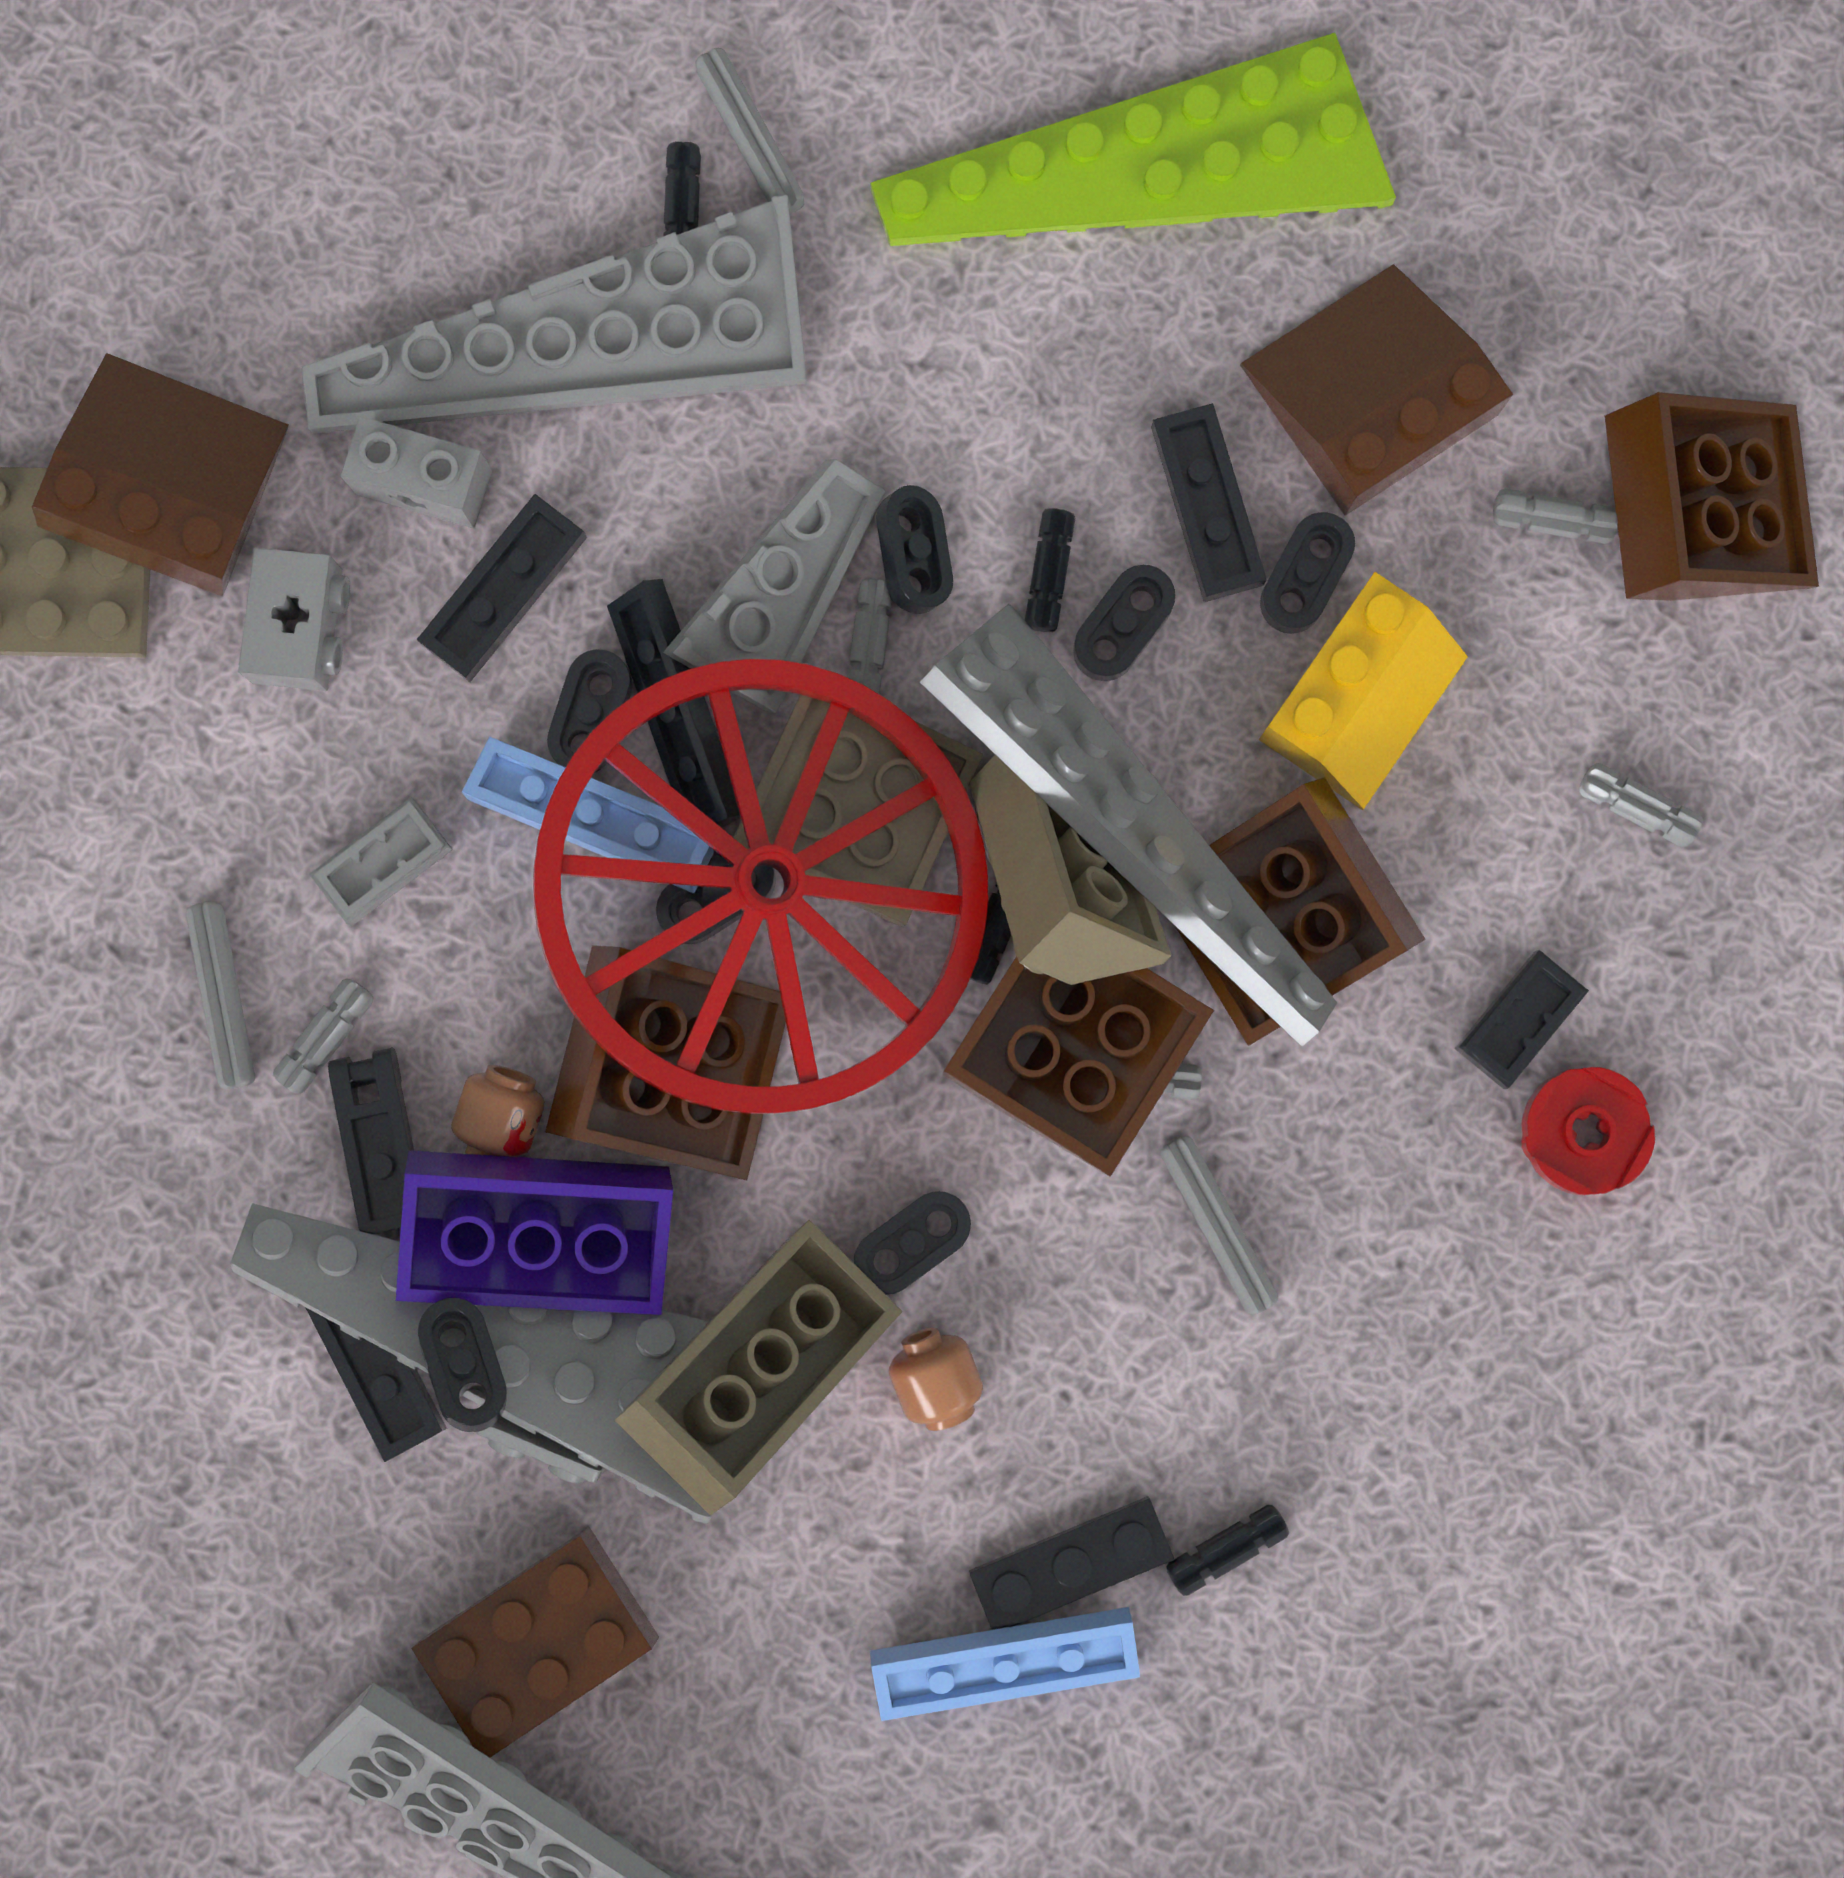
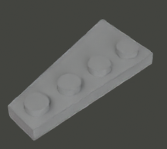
M837 459L825 460L663 653L689 668L742 659H775L801 663L885 490ZM754 689L731 691L762 710L777 713L787 693L777 690Z

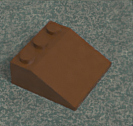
M1394 264L1240 364L1345 516L1497 417L1513 396L1512 391L1478 343Z
M106 353L55 448L33 502L32 510L37 526L223 597L289 424Z
M1657 392L1604 415L1615 509L1618 518L1617 526L1626 599L1674 601L1819 587L1796 405Z
M1325 777L1299 786L1209 845L1310 970L1323 982L1332 996L1426 940ZM1176 927L1248 1046L1281 1027Z
M592 945L584 977H588L632 950L622 947ZM658 958L597 994L596 997L611 1017L631 1037L652 1053L676 1065L716 973ZM736 979L695 1074L729 1084L752 1087L770 1086L786 1024L780 991ZM574 1016L545 1132L747 1181L763 1114L716 1110L687 1102L657 1089L636 1077L611 1058L589 1036Z
M1016 956L944 1069L943 1075L992 1107L1111 1177L1214 1010L1148 968L1070 985L1044 973L1036 974L1019 963Z

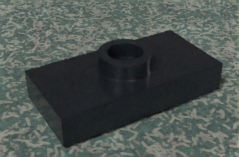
M1537 950L1533 952L1454 1049L1502 1089H1509L1589 990L1542 951Z

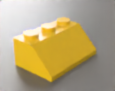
M1374 572L1265 729L1259 741L1315 779L1325 777L1333 791L1361 810H1364L1468 656L1426 605L1377 572Z

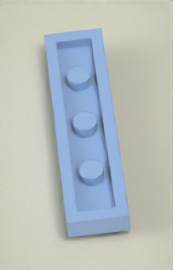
M489 736L462 793L471 802L540 830L547 805L566 767ZM593 778L590 779L579 798L565 839L607 858L708 865L715 851L663 807ZM673 884L692 893H695L697 886Z
M1129 1607L870 1650L871 1668L881 1721L1140 1677L1134 1628Z

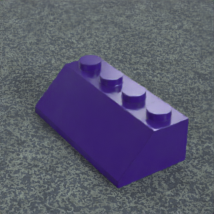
M408 1150L404 1178L395 1301L436 1303L446 1298H460L469 1301L473 1305L662 1315L673 1199L669 1166Z

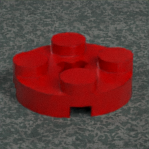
M1601 1067L1569 1069L1545 1080L1529 1098L1521 1122V1144L1525 1155L1529 1158L1535 1171L1553 1187L1575 1195L1606 1194L1633 1182L1643 1172L1654 1150L1655 1128L1654 1125H1650V1115L1645 1107L1648 1103L1640 1089L1629 1079L1615 1071ZM1590 1114H1593L1599 1119L1596 1124V1130L1603 1134V1138L1600 1144L1588 1142L1582 1148L1575 1141L1577 1133L1572 1130L1575 1119L1583 1121Z

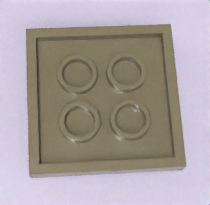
M0 467V655L146 658L150 569L39 528L32 505L47 468Z
M801 694L756 788L771 844H773L830 705L827 702ZM849 712L792 852L794 854L924 780L908 758L890 740L871 725ZM916 722L932 738L951 763L967 791L970 785L969 782L975 774L983 753ZM933 797L805 871V875L922 890L948 833L947 825L937 801ZM741 821L733 838L749 849ZM849 902L900 927L906 926L913 911Z

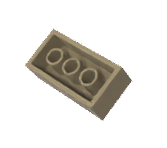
M808 1220L772 1254L625 1408L615 1421L709 1515H712L738 1496L903 1311L822 1231Z

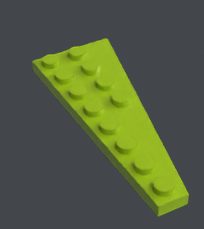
M1335 32L870 183L871 193L890 246L961 241V238L997 235L1017 237L1026 236V233L1067 230V233L1083 232L1088 228L1114 226L1135 228L1213 222V219L1245 216L1266 218L1278 217L1279 214L1310 211L1331 213L1337 212L1338 209L1376 206L1377 209H1382L1393 205L1396 199Z

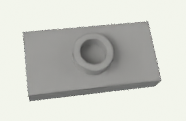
M410 797L309 875L346 924L353 926L453 849L416 800Z

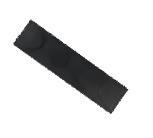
M663 579L644 580L607 605L637 693L665 678L691 669L663 653L681 632ZM699 697L672 707L647 721L670 786L721 828L740 818L723 748L705 697Z

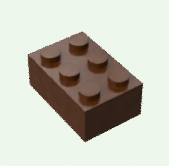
M588 1527L426 1635L411 1649L462 1731L469 1739L472 1747L491 1758L652 1650L659 1636L596 1536Z

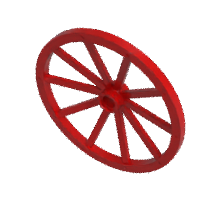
M742 659L722 661L691 668L665 678L637 693L616 708L589 734L574 753L560 776L545 810L537 839L533 867V903L543 954L559 992L572 1014L589 1036L611 1058L636 1077L665 1093L687 1102L722 1111L746 1114H778L807 1110L830 1104L868 1089L893 1074L911 1060L937 1034L965 991L978 960L985 932L988 908V869L984 842L977 817L962 782L936 743L910 716L891 701L865 685L836 672L809 664L784 660ZM746 689L777 690L801 694L830 704L773 844L769 842L730 691ZM709 695L749 849L740 844L621 746L620 743L647 721L670 708ZM849 712L871 725L890 740L908 758L924 780L794 854L792 852ZM606 760L732 864L733 867L563 854L571 817L579 798L593 774L603 761ZM934 797L947 825L954 850L958 876V895L805 875V871ZM762 865L770 866L780 873L784 884L780 897L766 898L756 892L751 880L755 867ZM561 875L729 888L730 892L585 978L572 950L564 921ZM803 896L956 916L955 929L944 966L929 996L920 1009L803 899ZM741 909L743 911L741 919L676 1065H673L652 1053L631 1037L611 1017L596 995ZM787 914L905 1025L893 1039L874 1054L850 1068L819 1079ZM762 920H766L798 1084L752 1087L724 1083L696 1075L695 1071Z

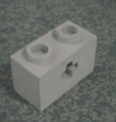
M359 416L340 476L357 496L474 529L491 478L492 469L481 450Z
M254 548L238 673L252 684L328 691L329 675L339 674L342 664L343 647L341 638L334 637L337 613L345 614L349 606L350 581L348 576L342 575L343 569L330 555ZM301 608L309 618L307 622H298L293 632L286 626L287 620L297 619Z

